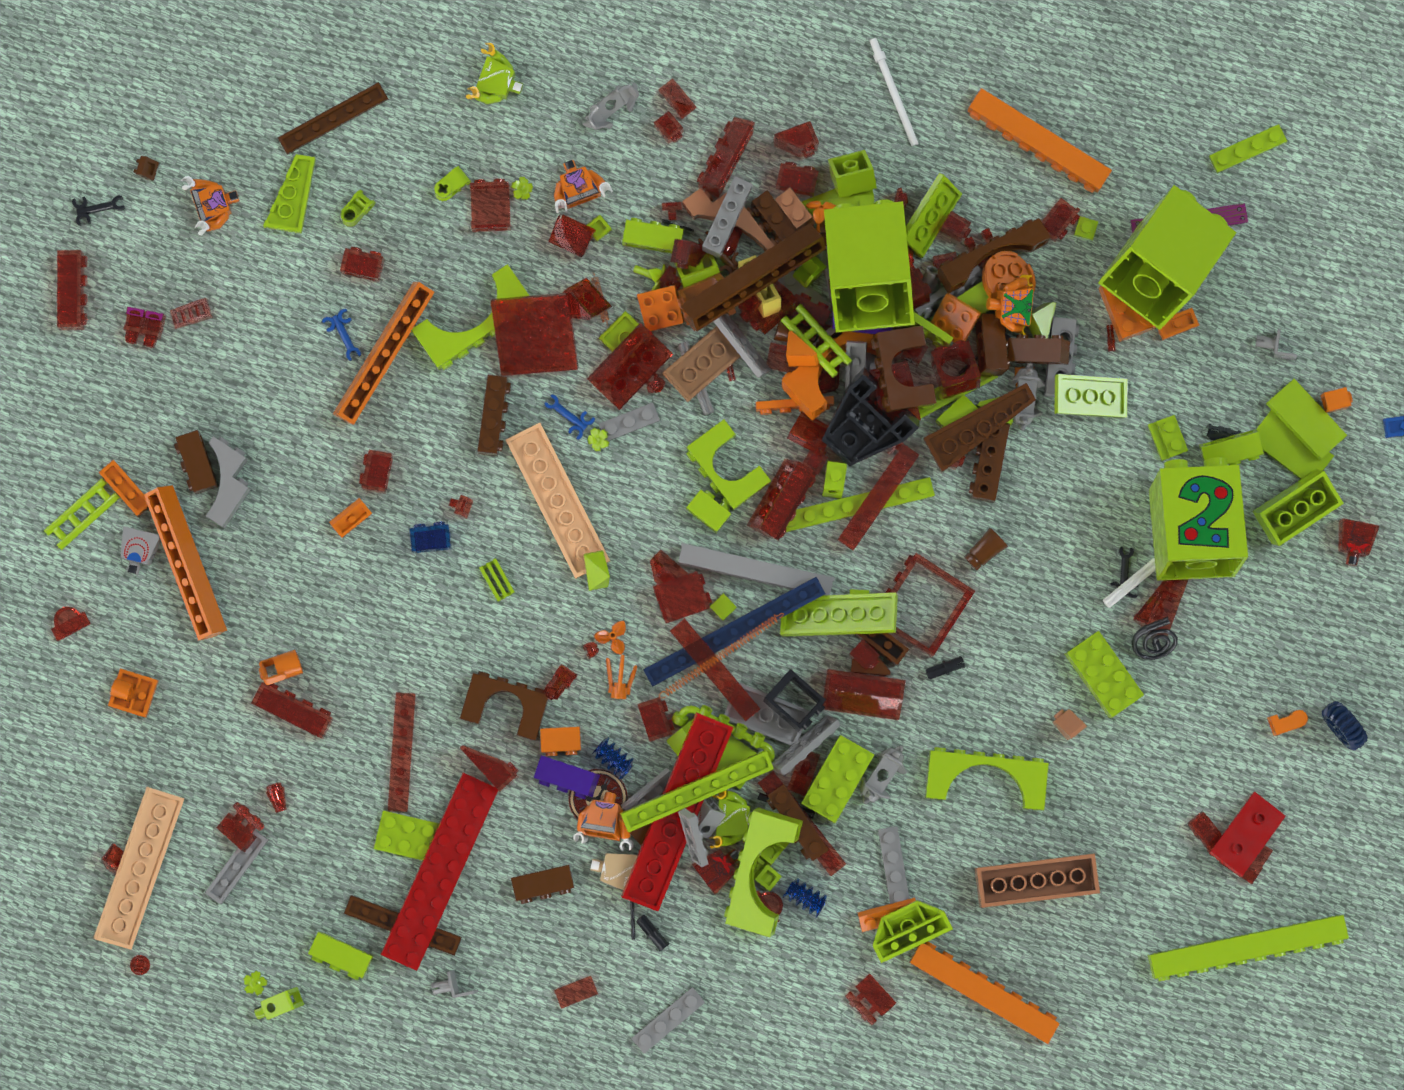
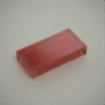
M591 975L554 990L561 1009L598 994Z

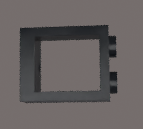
M791 669L763 700L797 732L802 728L806 730L813 721L810 719L814 714L818 716L825 709L823 704L826 701L825 698ZM791 681L817 703L800 723L774 702Z

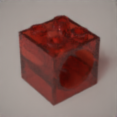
M959 340L954 342L952 346H940L931 352V365L943 399L980 388L981 375L969 340L965 342ZM950 360H960L968 366L965 374L957 377L946 374L941 367Z

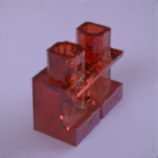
M127 306V318L123 328L126 331L125 341L137 345L138 336L143 335L145 336L143 345L155 348L157 340L161 339L166 316L163 313Z

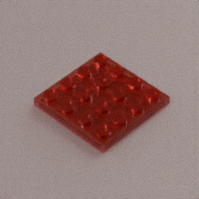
M569 293L491 300L501 376L578 370Z

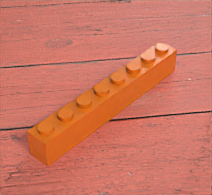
M982 88L968 108L971 118L976 121L981 119L986 123L987 128L992 131H1000L1003 133V138L1008 141H1016L1019 143V148L1026 152L1030 150L1035 153V157L1042 162L1046 160L1051 163V167L1055 171L1065 172L1071 181L1081 182L1084 184L1083 187L1091 193L1094 191L1099 192L1112 171Z
M420 282L412 283L333 412L334 415L348 424H355L435 293Z
M173 485L157 487L144 494L198 641L213 638L227 631Z
M929 941L916 948L909 963L1046 1044L1050 1042L1060 1024L1055 1021L1057 1019L1056 1016L1049 1012L1041 1013L1038 1011L1039 1006L1030 1001L1028 1004L1021 1001L1023 997L1013 991L1011 994L1004 991L1005 986L996 981L992 984L987 981L988 976L979 971L975 974L969 970L971 966L963 961H960L958 964L952 960L954 956L946 951H943L941 954L935 950L937 946Z

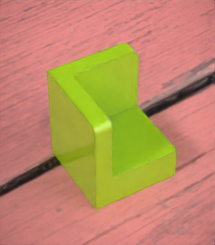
M815 256L805 262L792 276L804 288H807L822 274L827 266Z

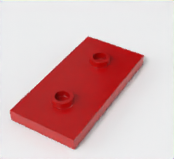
M1253 792L1209 853L1241 878L1286 815L1259 794Z

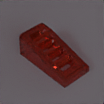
M202 298L170 310L175 329L213 318L207 298ZM201 305H202L203 310H204V314H202V315H201L200 309H199V306H201ZM191 308H195L197 317L193 316ZM185 310H188L189 320L186 319ZM178 312H180L182 316L183 322L179 323V319L177 316Z

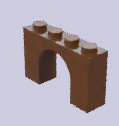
M923 326L878 332L873 335L871 344L872 349L876 351L875 366L876 369H879L880 373L878 384L880 389L883 390L882 405L883 408H886V412L934 405L936 397L933 384L914 387L904 386L895 379L891 368L892 360L898 352L918 349L926 345Z
M481 671L478 674L473 673L460 719L480 725L486 703L490 697L499 692H509L520 699L523 707L517 736L537 741L549 700L546 690L535 687V690L527 689L528 685L516 682V685L509 684V680L502 677H497V680L489 678L490 674Z

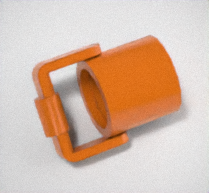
M295 649L262 660L259 663L260 678L264 680L265 685L303 674V669ZM275 665L278 674L268 677L265 667Z

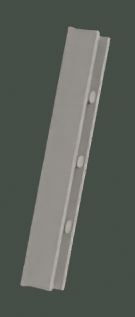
M684 543L681 544L678 564L791 590L817 576L826 593L825 595H830L835 579L830 576Z

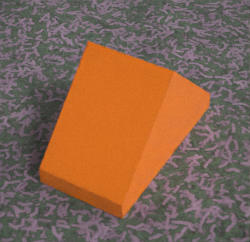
M793 331L788 332L786 357L789 367L817 366L819 364L817 353Z

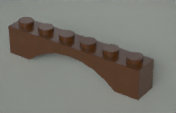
M1039 218L1034 221L1030 219L1017 229L1015 227L1011 228L1001 237L999 235L993 237L985 245H977L969 253H961L951 262L950 260L943 262L940 265L937 276L949 294L965 286L974 268L988 257L1001 251H1024L1031 253L1047 245L1051 236Z

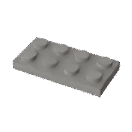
M737 682L724 715L730 718L729 722L734 724L742 723L752 731L760 732L767 737L790 746L794 745L799 740L803 728L797 732L764 703L763 700L767 693ZM776 698L774 700L776 704L798 723L810 712V710Z

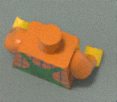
M1021 275L1020 278L1006 284L1003 289L998 290L997 298H988L986 302L987 310H996L995 317L1000 319L1004 327L1011 332L1026 335L1024 328L1025 326H1030L1034 289L1029 288L1033 286L1032 283H1029V278L1032 275Z

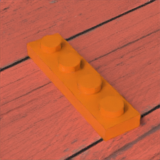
M824 396L827 401V410H830V406H834V396ZM792 399L759 401L755 404L756 412H760V415L772 414V411L780 410V413H791V409H799V412H803Z

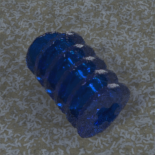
M607 737L594 750L593 753L597 752L595 759L598 760L602 757L601 764L604 765L608 762L607 769L615 768L613 774L621 773L619 779L622 780L634 766L632 765L634 758L626 760L628 753L625 752L620 755L622 748L619 747L614 750L616 743L608 744L610 738Z
M796 878L790 883L782 898L789 895V902L796 899V906L803 903L802 910L810 907L809 914L811 915L816 911L817 918L826 903L827 895L824 894L822 897H819V890L812 893V886L806 889V882L799 885L800 879Z

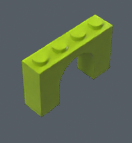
M723 419L688 445L686 455L692 463L697 462L700 466L698 468L700 474L704 478L708 477L712 482L709 484L716 494L719 492L723 497L721 501L734 511L769 485L771 480L760 465L736 481L725 480L715 472L712 462L715 453L736 437L734 431Z

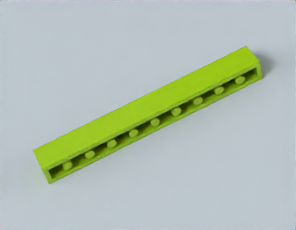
M1335 915L1148 954L1152 978H1158L1159 982L1169 980L1171 975L1177 974L1178 977L1189 976L1190 971L1196 970L1197 973L1208 972L1209 967L1216 966V969L1227 968L1228 964L1233 962L1236 965L1246 964L1248 959L1254 958L1255 961L1266 960L1267 955L1274 954V957L1285 956L1286 951L1293 950V953H1300L1305 951V947L1312 946L1313 949L1325 947L1324 943L1332 942V945L1344 943L1343 940L1348 939L1349 936L1344 915Z

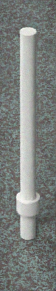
M873 38L869 41L874 51L873 57L875 62L880 66L911 146L918 145L919 143L885 61L887 59L884 51H881L877 38Z

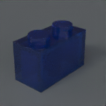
M434 522L433 526L415 524L414 528H409L412 553L452 549L450 526L445 524V522Z

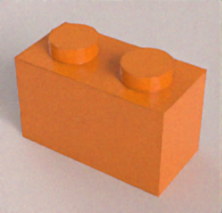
M580 727L540 729L541 753H546V757L558 756L557 752H565V755H577V751H581Z

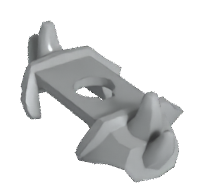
M634 82L632 86L629 84L616 86V89L589 108L590 113L585 116L587 121L583 122L582 125L594 130L601 128L610 129L613 124L612 122H607L606 119L618 109L627 104L628 111H633L635 101L640 95L637 84ZM615 99L614 107L609 110L606 109V102Z
M1028 363L1025 368H1021L1012 380L1013 384L1018 382L1017 388L1027 383L1035 399L1037 388L1046 385L1038 377L1037 370L1033 368V363ZM1035 401L1012 418L1014 424H1017L1022 431L1031 424L1033 418L1042 415L1041 411L1034 408Z
M903 746L889 747L885 751L878 753L877 758H881L880 762L867 781L866 777L861 779L860 795L863 797L862 802L864 804L874 803L880 798L890 799V795L885 791V788L896 772L900 774L907 773L903 765ZM885 769L888 772V778L880 782L877 780V773L879 770Z

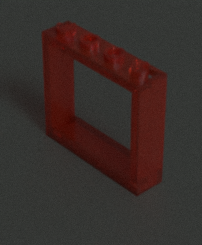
M915 553L914 556L909 555L904 565L907 567L904 572L899 571L893 581L896 584L893 589L888 588L885 593H897L916 562L964 593L929 648L896 627V633L894 634L932 658L975 593V590L918 553Z

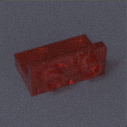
M1062 198L1058 200L1042 221L1051 236V240L1056 242L1058 238L1062 240L1068 233V230H1066L1070 223L1074 225L1079 219L1078 213L1080 208L1077 207L1075 209Z
M803 292L800 295L795 294V298L786 315L794 318L799 314L796 311L797 306L802 304L824 328L831 314V311L828 310L829 306L820 301L818 304L810 301L812 297ZM805 319L801 321V323L811 327Z

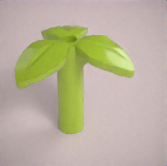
M663 264L662 270L658 268L648 270L635 265L633 272L652 279L655 285L651 290H656L662 286L661 280L665 279L666 265Z

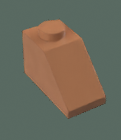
M1061 709L1054 715L1055 720L1052 722L1066 740L1072 739L1087 727L1070 709L1066 711Z

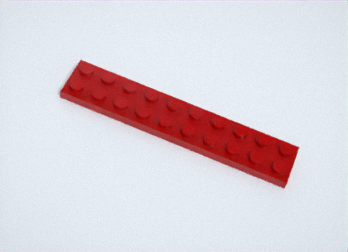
M696 712L663 794L716 772L734 727ZM704 800L685 809L698 816ZM679 811L650 824L622 892V898L659 912L687 843Z
M462 772L380 955L416 971L418 970L499 788Z

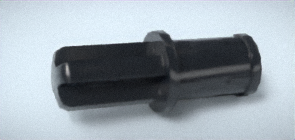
M962 656L946 662L943 660L942 663L927 668L926 675L928 679L944 674L949 675L950 672L965 668V663H962L964 660Z
M642 915L637 919L636 922L647 935L646 938H650L659 949V952L669 945V942L658 931L659 928H656L646 915Z

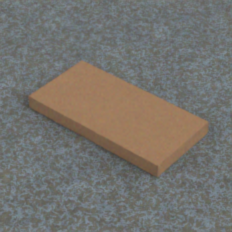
M716 326L663 371L662 374L682 397L689 402L741 356Z

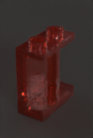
M478 179L474 180V183H470L472 232L511 230L509 182L505 181V179H494L493 182Z
M778 280L772 283L781 297V310L778 313L763 318L755 303L748 309L741 304L738 306L742 312L739 314L746 323L749 322L756 332L760 330L764 335L781 322L783 317L788 316L800 305L794 294Z
M696 570L681 577L652 585L665 623L710 609L709 604L712 603L709 592L705 593L702 586L706 584L702 573L698 574Z

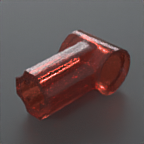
M561 664L544 689L546 697L550 700H558L566 688H570L571 683L577 678L578 674Z

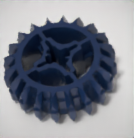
M1333 701L1322 710L1323 720L1339 741L1348 749L1357 750L1368 741L1366 731L1359 723L1360 721L1342 703Z

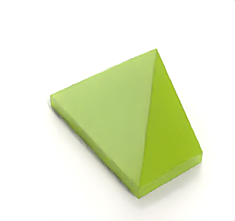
M603 550L584 554L589 591L608 587L610 575Z

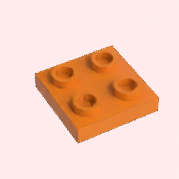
M675 285L637 294L646 332L684 323L682 310L677 302L679 295Z
M947 293L931 323L952 336V342L962 347L981 312Z
M120 668L117 679L114 680L111 688L108 706L147 718L159 680Z

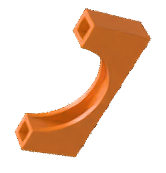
M847 331L842 332L837 338H832L845 353L847 341L867 342L868 353L876 355V351L872 349L871 339L875 334ZM831 348L822 353L828 362L837 356ZM820 364L817 366H798L796 370L788 372L782 378V389L812 421L827 410V401L821 394L818 385L819 377L823 370Z

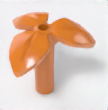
M811 201L806 204L807 208L815 209L813 211V218L816 222V230L819 233L820 224L825 220L824 209H833L836 206L835 204L827 201L823 205H821L820 201Z
M618 621L612 626V632L609 633L606 630H601L594 634V638L601 644H606L611 640V650L616 654L622 655L625 645L617 637L624 635L626 624L624 621Z

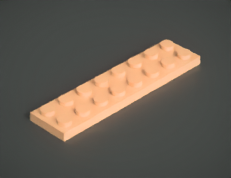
M541 423L506 439L575 579L586 574L584 554L603 550L606 563H609L610 559Z
M146 787L94 939L132 950L184 798Z

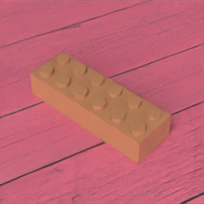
M1095 854L974 868L980 908L1100 893Z

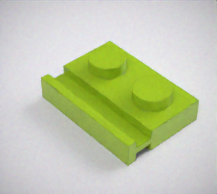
M1175 415L1148 424L1161 461L1188 452Z

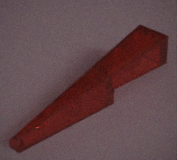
M1188 579L1163 580L1134 616L1133 621L1142 627L1168 616L1170 624L1158 629L1170 630ZM1159 633V634H1158V635H1162V634H1163V635H1165V636H1168V635H1169V634H1167V633Z

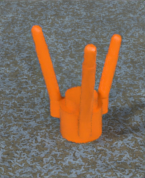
M621 655L618 683L614 682V686L610 659L606 658L609 682L608 693H611V698L626 699L627 695H630L637 666L633 667L626 687V684L622 683L624 655Z

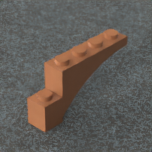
M700 188L682 201V205L693 220L701 218L714 221L727 193L712 203L713 198L707 190L704 192ZM743 207L734 229L750 237L764 251L777 244L773 238L769 239L765 234L767 232L765 227L761 223L757 224L754 220L755 215L749 207Z

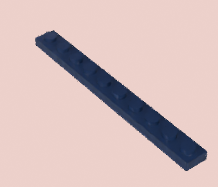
M816 576L643 670L653 687L737 642V640H740V637L743 639V635L746 636V633L750 635L749 631L753 633L752 629L756 631L755 627L759 629V625L762 627V623L765 624V621L768 622V619L771 620V617L775 619L774 614L778 620L780 619L779 617H784L826 593Z

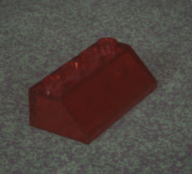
M734 117L732 122H727L723 130L726 132L723 139H718L715 145L717 150L714 156H709L706 162L708 166L706 171H701L697 179L699 189L702 188L703 191L707 190L711 195L717 198L720 197L754 133L755 122Z
M640 323L587 379L620 410L673 353Z
M784 459L746 526L779 541L785 535L788 523L795 518L798 506L804 502L807 490L815 483L817 472L799 461Z
M827 669L823 698L826 699L823 704L825 706L824 710L899 720L906 680Z

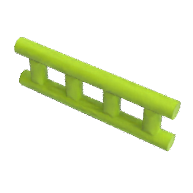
M800 304L796 308V311L799 313L791 320L785 316L781 319V322L789 331H793L817 353L819 364L833 378L838 374L834 368L842 362L848 366L852 363V359ZM805 319L812 328L803 334L796 325ZM816 334L825 341L817 348L809 341ZM829 348L837 355L831 362H828L822 355Z
M103 478L43 530L48 536L54 533L61 540L57 544L61 550L120 498L116 492L110 496L103 488L107 484ZM96 493L104 500L97 509L88 501ZM83 506L90 515L81 522L74 513ZM67 519L76 527L68 535L59 527Z

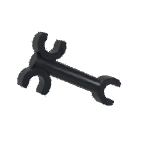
M120 195L115 196L110 202L87 206L88 201L85 196L82 197V205H77L76 199H72V204L76 208L78 215L76 217L78 226H81L80 220L83 217L87 218L88 224H91L92 220L88 214L114 208L118 211L125 209L124 205H116L118 200L123 199Z
M1123 547L1119 548L1118 553L1122 557L1120 584L1111 582V586L1118 588L1128 579L1129 558L1134 554L1133 548H1130L1128 555L1123 553ZM1131 592L1126 594L1130 598H1136L1138 596L1136 594H1131Z

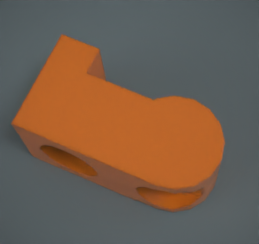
M1295 710L1289 716L1281 719L1278 718L1277 714L1267 717L1273 736H1277L1306 725L1308 716L1303 710Z

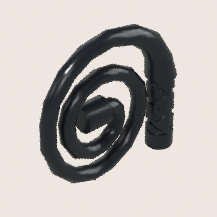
M1168 616L1142 626L1134 634L1131 644L1136 656L1145 660H1156L1174 651L1178 643L1176 634L1169 629H1158L1170 624ZM1159 633H1167L1173 638V644L1170 647L1171 641L1168 636L1163 634L1155 636L1152 642L1155 650L1150 649L1147 646V642L1151 636ZM1147 634L1143 640L1144 650L1150 654L1158 655L1149 656L1140 653L1137 649L1138 639ZM1159 639H1164L1166 641V644L1163 647L1161 646Z

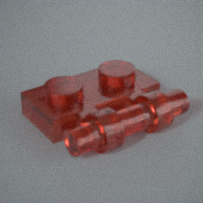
M236 802L233 808L237 811V814L233 816L231 813H228L216 828L240 850L246 852L257 838L253 831L255 829L261 831L264 828V824L257 815L249 812L247 806ZM244 818L248 821L246 826L241 823Z
M870 973L855 986L860 992L857 996L851 991L845 995L849 1000L850 1006L852 1008L855 1007L862 1015L861 1018L864 1021L867 1020L871 1026L877 1021L873 1016L876 1011L883 1016L896 1004L893 998ZM864 997L872 1005L868 1010L860 1002Z

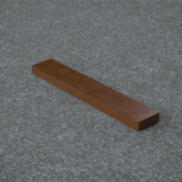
M378 82L279 136L278 139L288 155L389 99Z
M353 895L350 896L344 911L346 915L391 931L399 914ZM436 928L429 946L455 956L462 937Z

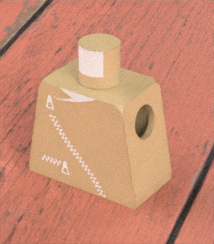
M606 853L604 861L592 859L590 870L601 873L600 881L624 890L638 855Z

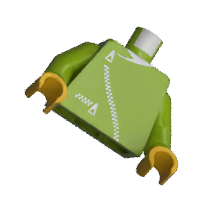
M485 43L488 45L489 50L487 52L485 49H481V52L483 54H490V57H486L476 87L467 88L472 91V95L468 94L466 98H475L477 101L489 105L501 102L502 99L507 100L509 91L520 94L523 83L514 81L515 71L508 59L496 50L492 43Z
M725 790L717 796H713L719 799L718 806L726 816L716 828V836L709 837V839L715 840L714 846H710V848L732 846L743 840L746 830L748 831L750 825L747 823L750 814V806H747V801L737 793Z

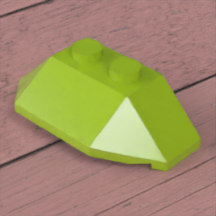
M916 900L881 917L872 946L880 962L883 963L949 932L953 928L944 910Z

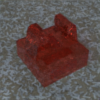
M681 202L662 203V211H668V219L676 220V210H682Z
M669 265L659 280L660 288L675 285L676 290H678L682 285L680 283L681 279L676 275V268Z
M460 495L459 500L451 498L448 506L455 509L454 513L467 519L473 500Z

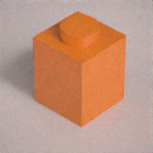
M1346 387L1324 392L1320 395L1326 413L1347 409L1352 406V395L1350 391H1347Z

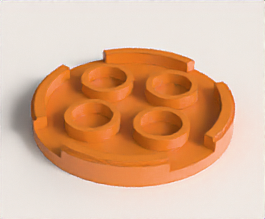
M998 252L991 256L984 264L982 270L984 290L989 298H997L998 290L1003 289L1006 284L1020 278L1021 275H1032L1029 278V283H1032L1033 286L1029 288L1035 291L1036 280L1030 264H1027L1015 252Z

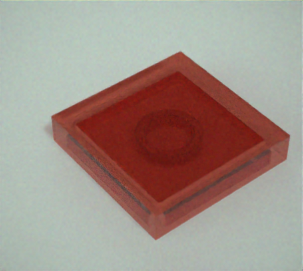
M801 412L787 439L822 456L827 447L822 438L828 425L817 419L812 421L805 413Z

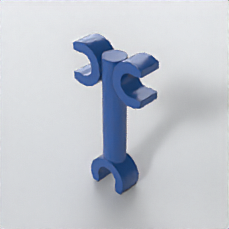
M342 309L338 315L332 318L325 317L322 319V322L326 323L329 321L332 323L331 327L326 329L327 332H332L335 327L337 328L347 349L346 357L349 361H352L350 357L351 352H357L359 357L361 352L358 348L354 347L343 323H350L352 319L351 317L343 319L342 315L348 311L347 309Z
M552 394L551 397L555 400V403L549 405L545 402L546 408L555 409L575 426H572L568 433L571 434L574 430H578L579 435L576 439L580 440L584 430L594 423L595 418L593 417L590 421H585L584 417L587 412L584 411L580 416V420L559 403L557 396Z

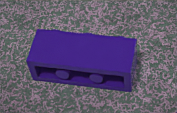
M541 755L533 778L539 780L538 784L547 787L553 784L557 786L556 790L565 793L571 790L575 792L574 796L586 799V796L593 798L600 775Z

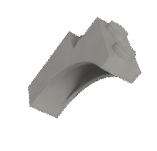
M213 436L209 444L218 458L221 477L216 500L206 516L225 528L251 490L247 487L248 482L240 477L237 480L235 479L248 459L244 457L246 453L236 447L234 450L228 446L229 442L224 438L219 437L217 439Z

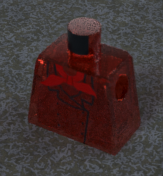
M1345 518L1339 520L1338 551L1347 553V565L1357 566L1359 556L1366 557L1370 554L1379 525Z
M719 849L707 856L708 865L701 867L693 863L692 866L711 891L716 894L734 875L736 869L733 867V864L738 861L739 854L733 849L724 855Z

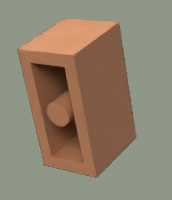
M788 188L775 199L797 230L809 223L812 226L816 224L811 213L791 188Z

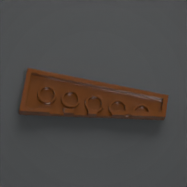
M1027 383L923 438L941 473L1036 400Z

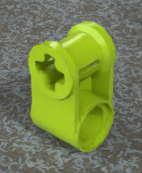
M457 166L435 184V196L440 201H447L456 193L462 191L461 188L466 184L469 185L471 180ZM440 188L446 189L447 193H440Z
M361 189L358 190L341 210L342 222L348 227L355 226L374 207L376 202L367 198ZM346 214H355L352 220L345 219Z

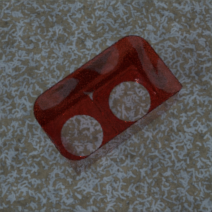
M560 214L557 217L548 242L579 257H583L596 230L564 214L561 217Z

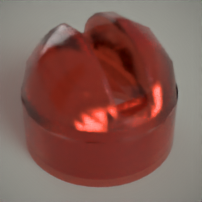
M594 642L582 645L584 651L588 653L586 654L588 659L595 657L599 652L598 645Z

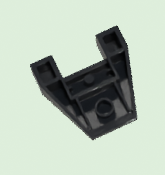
M865 367L850 380L822 438V441L849 467L906 441L919 428L920 420L908 409L902 410L891 420L868 398L877 388L878 380Z

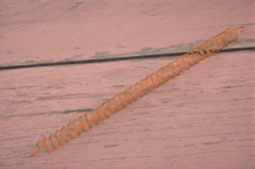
M762 623V627H763L762 629L765 631L764 626H765L767 629H768V626H767V624L765 625L764 623ZM747 633L746 636L743 635V638L745 637L747 639L749 636L751 639H753L751 633L750 635ZM731 644V647L733 646L736 650H738L736 645L734 646L733 644ZM712 656L713 661H714L713 663L716 665L715 660H716L717 662H719V660H718V658L716 659L715 657ZM700 665V668L697 667V670L699 669L702 673H704L701 667L702 665ZM681 677L682 681L684 680L686 683H688L687 679L685 680L683 677ZM678 679L679 684H680L679 686L682 688V686H681L682 681ZM666 688V691H662V692H665L666 694L668 693V691H669L671 694H673V693H672V690L670 691L668 688Z

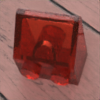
M811 121L774 134L773 144L774 147L797 157L804 156V158H809L815 155L819 141Z
M587 278L566 288L554 302L555 306L566 318L591 320L612 307Z

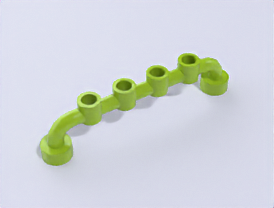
M693 705L685 706L680 711H675L671 718L673 723L683 727L689 719L687 714H696L697 712L734 727L732 735L735 738L744 739L750 742L753 747L766 750L771 763L775 761L774 749L764 741L765 736L762 733L755 732L754 735L747 733L748 728L746 725L737 723L734 726L729 723L730 718L724 714H720L719 717L712 715L713 710L709 706L702 705L701 708Z

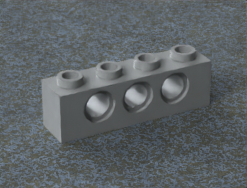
M736 176L734 177L702 245V251L717 258L721 257L752 190L751 183Z
M1053 317L1050 338L1052 335H1066L1070 341L1068 365L1047 364L1044 396L1055 397L1056 373L1074 375L1075 363H1072L1073 356L1077 354V344H1074L1075 337H1078L1079 325H1076L1077 319Z

